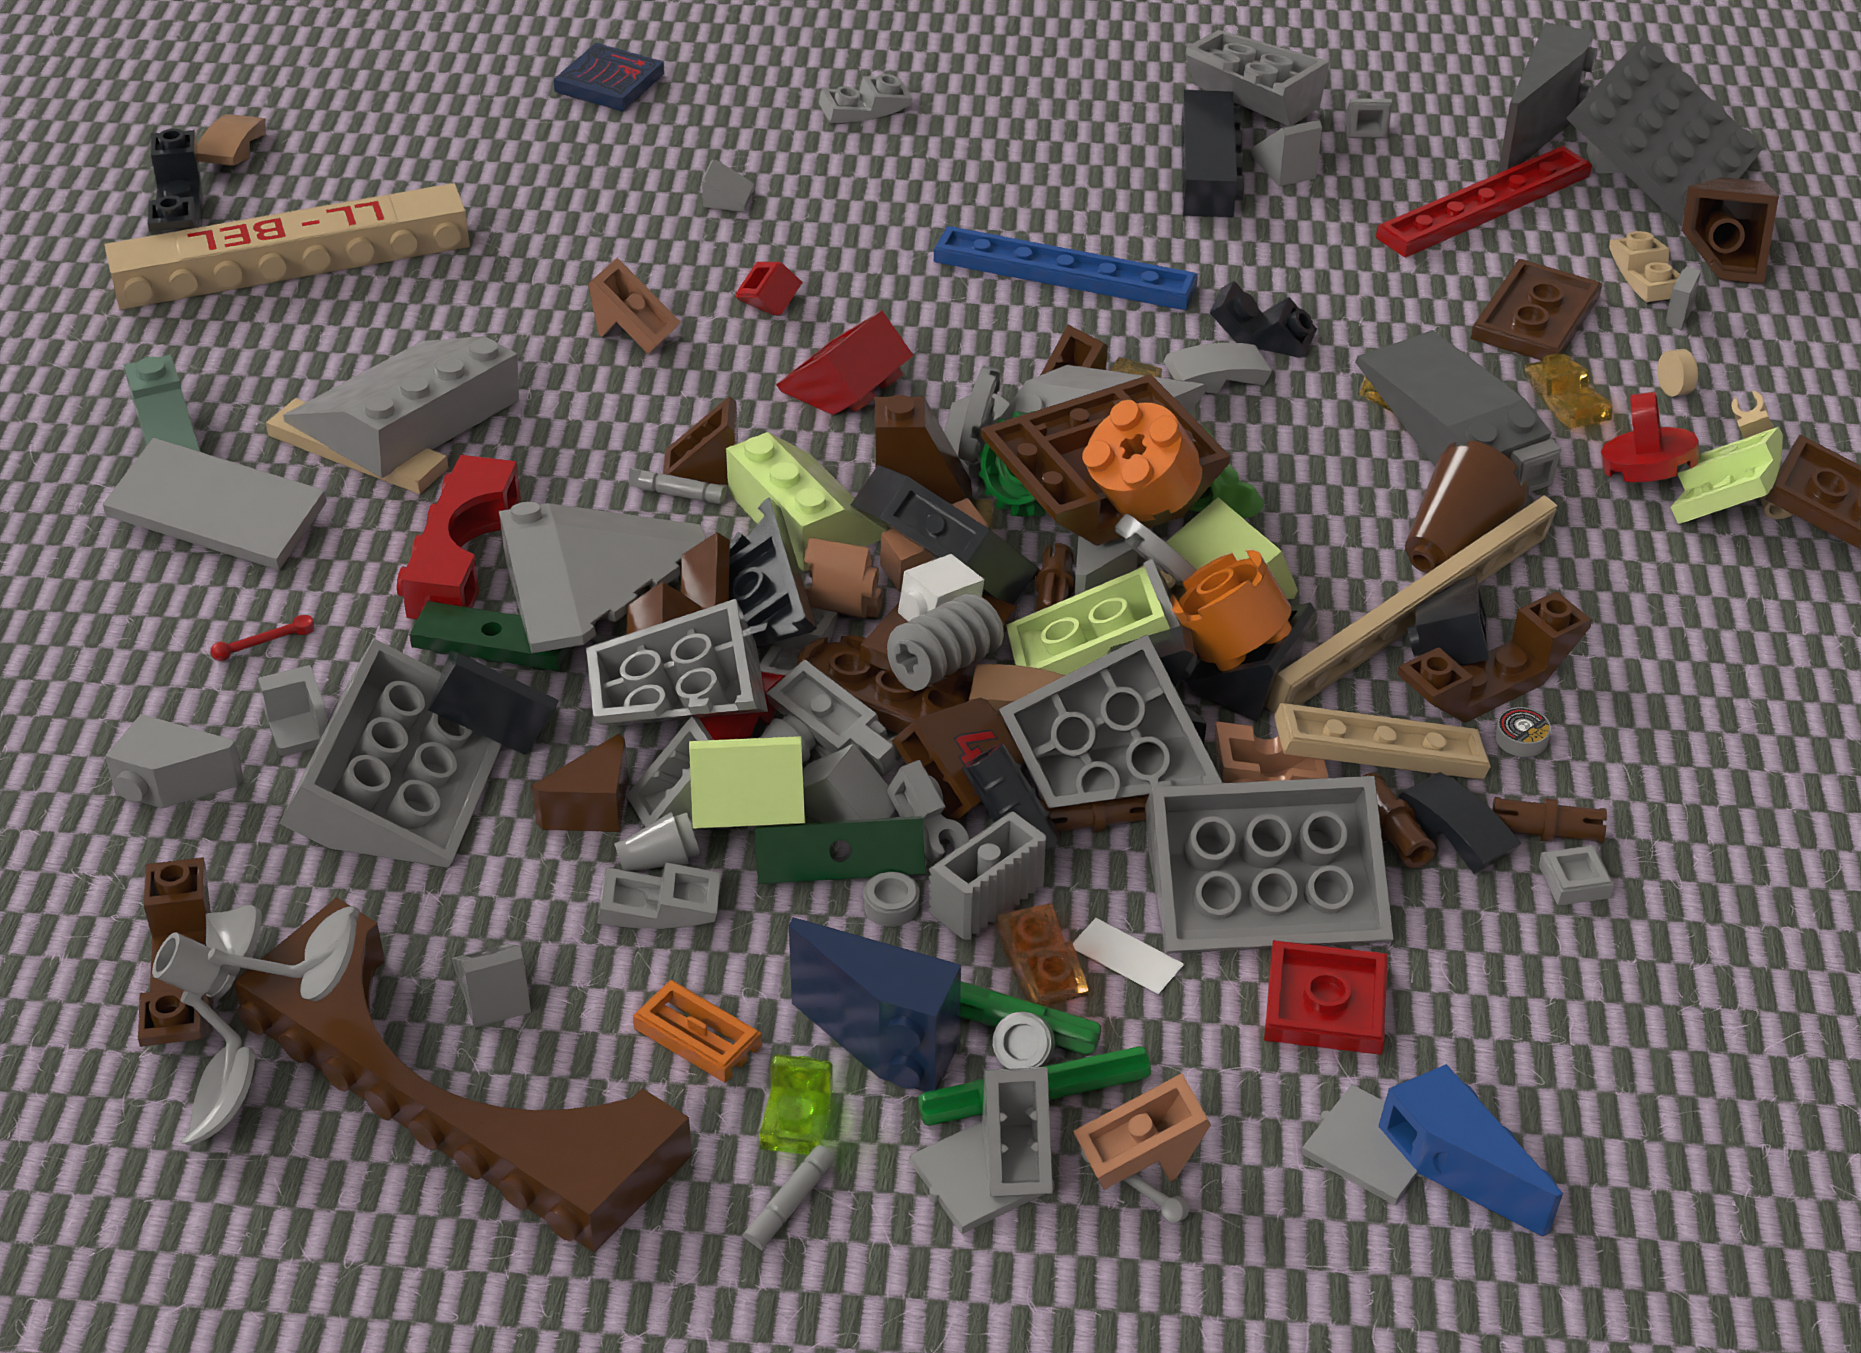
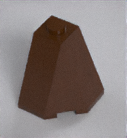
M1721 177L1688 186L1681 231L1719 279L1764 284L1779 196L1765 181Z
M905 395L875 397V468L877 465L908 476L950 504L969 498L973 504L971 479L925 397H908Z

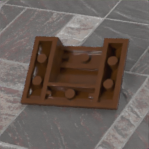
M1152 374L981 428V437L1056 523L1090 543L1099 546L1122 538V536L1115 532L1116 529L1114 527L1123 515L1115 509L1090 475L1082 459L1083 451L1088 445L1095 429L1110 415L1111 409L1117 403L1124 400H1133L1136 403L1161 405L1175 415L1199 452V464L1202 466V479L1193 497L1181 509L1172 514L1169 510L1153 515L1156 520L1139 522L1149 529L1181 518L1229 465L1230 455Z

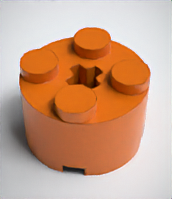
M1124 400L1117 403L1111 409L1110 415L1095 429L1088 445L1083 451L1082 459L1090 475L1115 509L1123 516L1128 514L1137 521L1156 520L1153 517L1155 514L1169 510L1172 514L1181 509L1193 497L1202 479V466L1199 464V452L1175 415L1167 408L1154 403H1136L1133 400Z
M1245 550L1249 556L1248 559L1237 561L1233 553L1209 562L1182 582L1186 592L1179 600L1176 599L1174 594L1170 598L1173 607L1171 611L1177 617L1180 625L1192 630L1193 646L1200 659L1207 663H1215L1220 671H1227L1237 667L1245 660L1247 653L1264 643L1273 644L1282 640L1292 630V626L1288 621L1292 610L1291 605L1263 557L1255 550Z

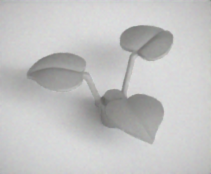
M250 904L226 912L207 913L205 915L206 946L176 932L168 936L163 942L154 960L153 977L184 990L181 1002L194 1007L226 1040V1047L221 1049L212 1058L201 1076L193 1103L189 1131L179 1142L193 1145L219 1132L241 1107L249 1090L254 1071V1050L247 1046L241 1047V1037L201 997L206 993L210 998H221L233 984L240 968L287 977L302 978L301 996L313 1002L321 1000L336 987L348 966L355 943L356 924L360 914L358 908L349 906L328 916L310 936L306 944L305 961L297 965H286L250 958L258 941L262 922L261 910Z

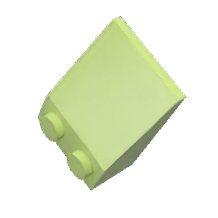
M1141 567L1006 625L1015 665L1053 671L1063 675H1067L1105 656L1110 647L1139 639L1147 634L1149 636L1171 629L1145 567Z

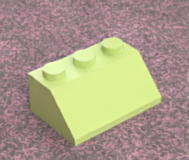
M766 432L726 448L728 494L757 524L765 516L758 509L764 500L770 497L781 508L798 567L803 572L808 571L810 566L809 563H804L809 537L866 547L880 541L881 533L887 531L850 506L855 498L810 453Z

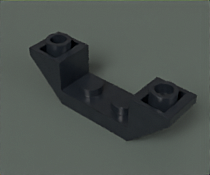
M172 128L160 133L151 134V160L157 189L156 200L148 201L147 225L150 234L158 235L202 227L203 193L195 130L182 131Z
M877 465L850 504L853 509L887 531L890 529L895 530L936 558L952 554L985 579L982 591L984 594L1015 606L1040 571L1036 565L989 528L908 476L883 466Z

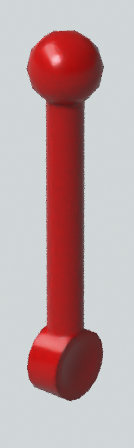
M299 615L293 619V623L229 644L223 641L216 642L212 645L210 654L216 661H225L230 657L231 653L293 633L308 635L314 631L313 618L309 615Z

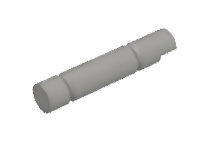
M629 469V486L642 490L657 491L658 493L699 501L706 500L709 503L720 505L724 503L726 498V486L713 483L708 485L707 482L666 474L658 475V473L640 469Z
M817 1145L766 1205V1209H763L746 1229L742 1237L762 1251L782 1227L783 1223L787 1221L819 1182L821 1176L833 1165L835 1157L832 1152L824 1146Z

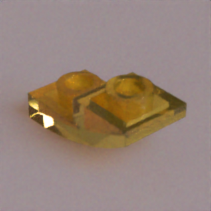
M1551 354L1545 356L1543 361L1525 364V374L1537 395L1552 414L1570 429L1612 420V402L1589 387V370L1571 360L1570 356Z

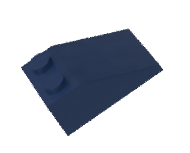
M793 917L789 924L792 1004L878 1078L893 1082L897 1086L906 1089L914 1088L924 1092L937 1090L960 1043L961 964Z

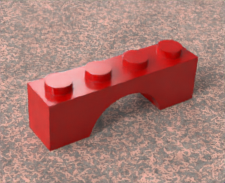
M460 455L452 473H446L442 483V494L437 504L432 503L429 508L427 525L422 535L418 534L414 539L410 561L407 567L402 566L398 573L397 594L404 599L406 618L418 619L427 601L473 608L479 595L475 555L461 547L479 535L501 530L499 511L509 510L520 502L521 495L517 461Z

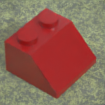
M883 310L832 339L780 380L776 386L782 393L831 415L849 406L853 412H856L875 399L876 395L872 390L877 385L882 390L899 379L904 374L899 367L914 355Z

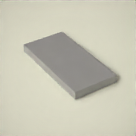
M152 438L102 505L105 515L280 570L326 504L327 499L323 489Z

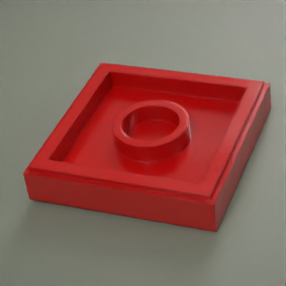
M1273 940L1264 1041L1382 1055L1385 1035L1388 954Z

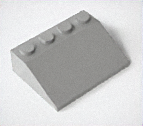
M485 336L421 341L283 414L284 422L383 478L424 449H435L519 401L517 353Z
M373 638L353 672L279 824L330 849L448 868L454 859L502 744L428 711L441 672Z
M1374 776L1152 787L1145 804L1150 863L1166 954L1272 948L1273 940L1319 946L1393 941Z

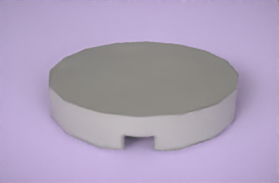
M983 366L978 374L962 428L958 458L960 460L972 463L979 461V452L983 451L986 444L981 437V428L992 425L995 411H993L995 399L992 396L993 393L997 394L1000 392L1002 373L998 369Z
M1125 514L1114 527L1116 529L1115 532L1124 537V541L1147 561L1153 559L1160 571L1162 570L1166 574L1169 573L1176 579L1175 583L1185 590L1182 582L1197 570L1151 530L1132 516Z

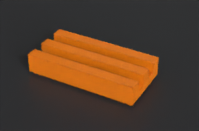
M673 980L667 982L633 1015L634 1029L724 1083L733 1076L732 1068L734 1066L741 1068L748 1061L747 1053L749 1051L756 1053L762 1047V1033ZM669 1002L691 1016L685 1017L665 1004ZM707 1025L735 1041V1043L732 1045L707 1030Z

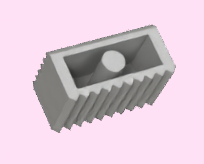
M1015 812L1008 813L928 869L931 874L928 877L931 881L928 884L931 889L928 892L931 897L928 900L931 905L928 907L931 915L963 940H971V934H979L980 928H988V922H996V916H1004V910L1012 911V905H1020L1021 899H1028V893H1036V888H1043L1046 835Z

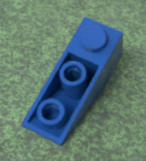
M1447 1064L1388 1089L1378 1127L1414 1169L1418 1170L1417 1173L1540 1236L1550 1233L1563 1192L1557 1187L1552 1176L1547 1171L1541 1169L1518 1144L1513 1133L1507 1127L1502 1126L1481 1103L1475 1091L1469 1085L1464 1084Z

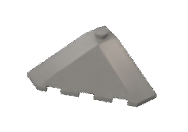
M522 502L512 506L509 510L499 511L506 565L531 653L584 645L596 636L593 625L601 617L608 616V620L616 622L627 614V606L638 599L636 594L643 587L650 585V589H652L661 582L668 584L680 575V566L678 564L682 560V554L706 539L700 524L550 503L539 505L535 502Z

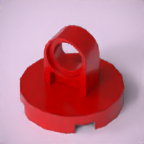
M1656 392L1631 394L1633 431L1616 436L1605 443L1601 449L1602 466L1605 474L1612 477L1615 471L1622 472L1623 480L1626 482H1652L1677 476L1676 466L1687 462V465L1692 469L1701 458L1699 440L1695 433L1682 428L1661 427Z

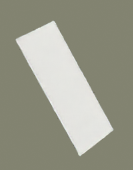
M1095 918L1069 946L1157 994L1164 989L1184 966V963L1098 918Z

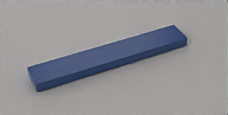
M952 226L946 227L934 248V262L1185 311L1196 290L1198 274L1194 272Z

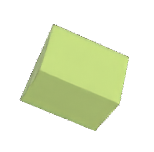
M1220 498L1215 499L1165 542L1196 570L1227 554L1233 553L1238 561L1249 558L1245 550L1258 551L1286 598L1294 599L1298 589L1282 551Z
M801 736L689 741L693 828L805 823Z

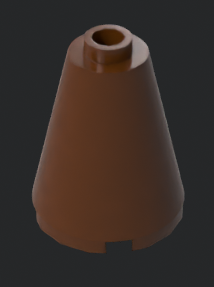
M1469 440L1465 446H1456L1457 442L1451 443L1440 455L1405 543L1406 553L1411 564L1416 569L1425 573L1430 572L1520 512L1528 502L1529 487L1526 480L1521 486L1514 475L1518 467L1510 458L1496 448L1479 441Z

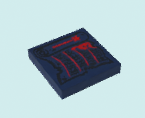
M595 43L553 79L554 92L624 111L665 74L664 61Z

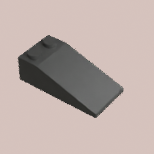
M1545 22L1510 101L1498 173L1526 161L1571 124L1566 118L1590 93L1591 84L1584 82L1586 72H1593L1598 48L1591 47L1594 31Z
M1434 330L1359 355L1356 358L1355 363L1434 466H1436L1440 455L1454 442H1457L1456 446H1465L1469 440L1479 441L1496 448L1510 458L1512 451L1548 440L1552 434L1525 398Z

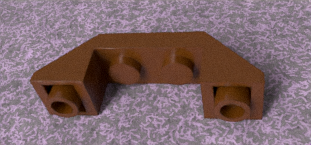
M1556 591L1518 609L1512 640L1490 650L1489 660L1460 666L1438 647L1398 666L1397 674L1430 704L1466 723L1544 685L1590 629L1592 619Z
M204 857L145 864L144 909L152 935L150 992L140 993L138 1042L140 1047L203 1039L213 1032V1026L194 1007L181 1002L184 990L154 978L152 969L161 945L172 933H179L206 946L205 915L211 913L205 860ZM205 993L201 999L213 1009V998L208 997Z

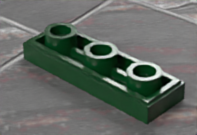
M431 601L426 602L409 634L412 648L430 650L438 654H450L452 650L461 655L480 658L488 662L499 661L530 666L537 670L549 669L559 671L570 648L531 653L520 615Z
M922 816L755 826L758 884L874 877L885 872H898L905 875L925 874ZM843 840L849 843L850 850L845 856L835 857L831 855L829 849L835 841Z

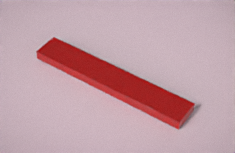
M1564 146L1558 147L1378 225L1376 239L1404 258L1409 257L1590 177L1592 164Z

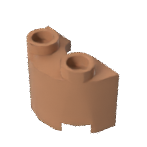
M809 537L804 563L810 564L809 575L812 578V587L805 586L810 606L865 619L868 616L878 618L882 607L883 589L877 588L879 568L871 567L872 560L869 548Z
M1216 722L1214 738L1223 783L1328 778L1325 759L1284 754L1279 735L1272 739H1260L1254 735L1252 726Z

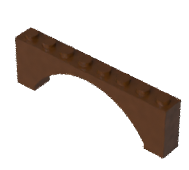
M336 897L260 960L286 965H297L305 961L306 944L315 929L328 916L350 905ZM361 912L356 924L355 943L348 966L336 987L321 1000L313 1002L301 996L302 978L248 969L234 980L240 1005L238 1015L251 1032L256 1035L266 1034L281 1044L284 1051L298 1063L308 1062L323 1072L327 1080L335 1088L343 1092L350 1090L365 1100L371 1110L384 1120L392 1118L409 1129L422 1146L430 1150L439 1149L454 1159L467 1176L475 1180L484 1179L499 1189L505 1199L519 1210L529 1209L546 1220L550 1228L560 1238L566 1241L576 1240L594 1253L692 1156L689 1117L643 1088L632 1098L602 1105L572 1109L528 1110L499 1107L472 1101L445 1091L421 1078L403 1064L390 1050L371 1019L370 992L374 972L385 962L378 923Z

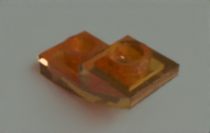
M1052 903L997 915L995 926L1013 973L1029 1002L1046 1006L1088 996L1089 988L1072 941L1065 942Z

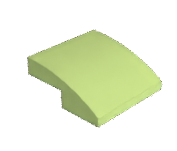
M1776 427L1701 453L1699 462L1692 469L1686 463L1677 473L1685 491L1670 507L1677 523L1681 524L1768 495L1776 481L1782 458L1783 434L1780 428Z

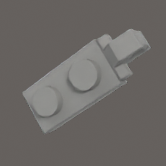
M803 660L766 693L768 702L772 707L784 716L793 715L800 719L811 731L814 739L830 752L834 753L854 744L882 777L887 775L898 764L893 752L895 748L884 739L887 732L879 723L877 714L808 661Z

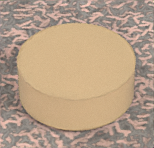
M1669 350L1661 355L1658 362L1657 375L1664 393L1673 397L1690 394L1695 389L1698 381V366L1694 356L1688 350Z

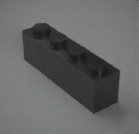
M1184 90L1181 119L1183 216L1234 218L1235 201H1243L1244 175H1242L1241 108H1234L1233 91Z

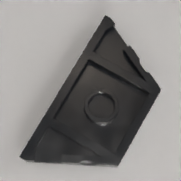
M770 497L764 500L758 507L765 516L746 538L738 532L730 541L729 601L737 600L756 647L808 634L817 629L782 510Z

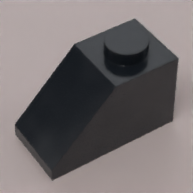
M1477 575L1466 577L1416 606L1415 625L1408 626L1409 640L1414 657L1439 647L1460 666L1489 660L1488 620Z

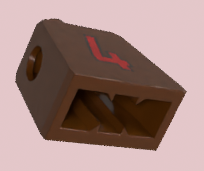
M981 697L915 719L892 740L907 764L920 760L928 776H932L938 782L945 805L941 815L946 819L956 822L981 802L979 796L974 795V788L961 769L965 764L982 752L1000 743H1004L1016 764L1021 765L1024 762V758L1003 716H998L988 700Z

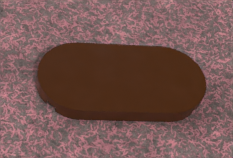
M855 635L841 636L840 642L828 643V637L819 638L807 644L801 650L798 657L797 666L803 660L810 661V664L874 711L878 716L879 723L885 729L898 734L921 716L968 702L973 678L968 676L953 696L928 686L917 691L908 689L898 681L895 674L891 671L884 670L859 659L860 647L866 638Z

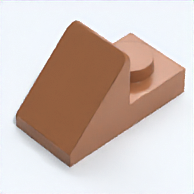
M618 257L588 284L596 325L601 338L618 323L649 354L681 323Z
M1183 1073L1073 1132L1101 1186L1105 1190L1158 1161L1168 1180L1172 1182L1177 1178L1211 1124Z

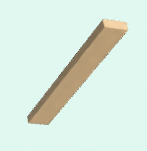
M1543 495L1277 673L1266 707L1276 714L1280 703L1302 705L1408 633V626H1413L1416 622V606L1466 577L1477 575L1478 584L1543 541L1557 511V504Z

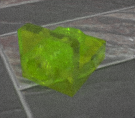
M775 1054L770 1066L771 1089L759 1132L760 1149L809 1155L817 1145L823 1146L833 1103L832 1063L808 1056Z

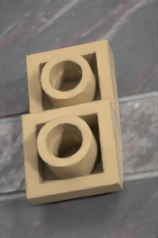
M1643 231L1628 233L1626 238L1610 240L1609 249L1619 270L1632 289L1645 302L1671 298L1672 289L1680 273L1668 264L1670 249L1654 238L1653 234Z

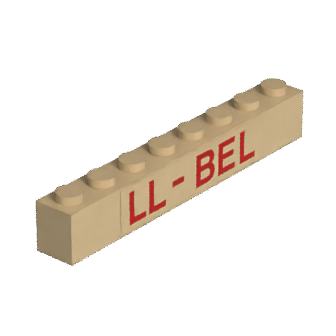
M455 183L104 244L119 310L470 247L466 211Z

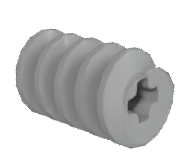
M968 593L958 596L952 601L941 604L938 608L925 612L924 615L915 617L909 622L897 626L890 633L887 643V655L891 669L898 681L906 688L914 691L924 689L929 683L938 682L943 676L955 673L958 668L967 667L972 661L980 660L986 654L996 652L1002 644L1004 636L1003 624L997 611L987 600L978 595Z

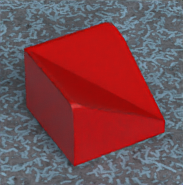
M758 261L737 290L735 297L739 301L771 315L780 316L803 282L782 262Z

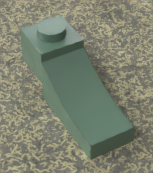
M171 354L161 357H146L138 362L125 364L124 369L130 395L140 423L145 446L148 445L152 438H156L200 452Z

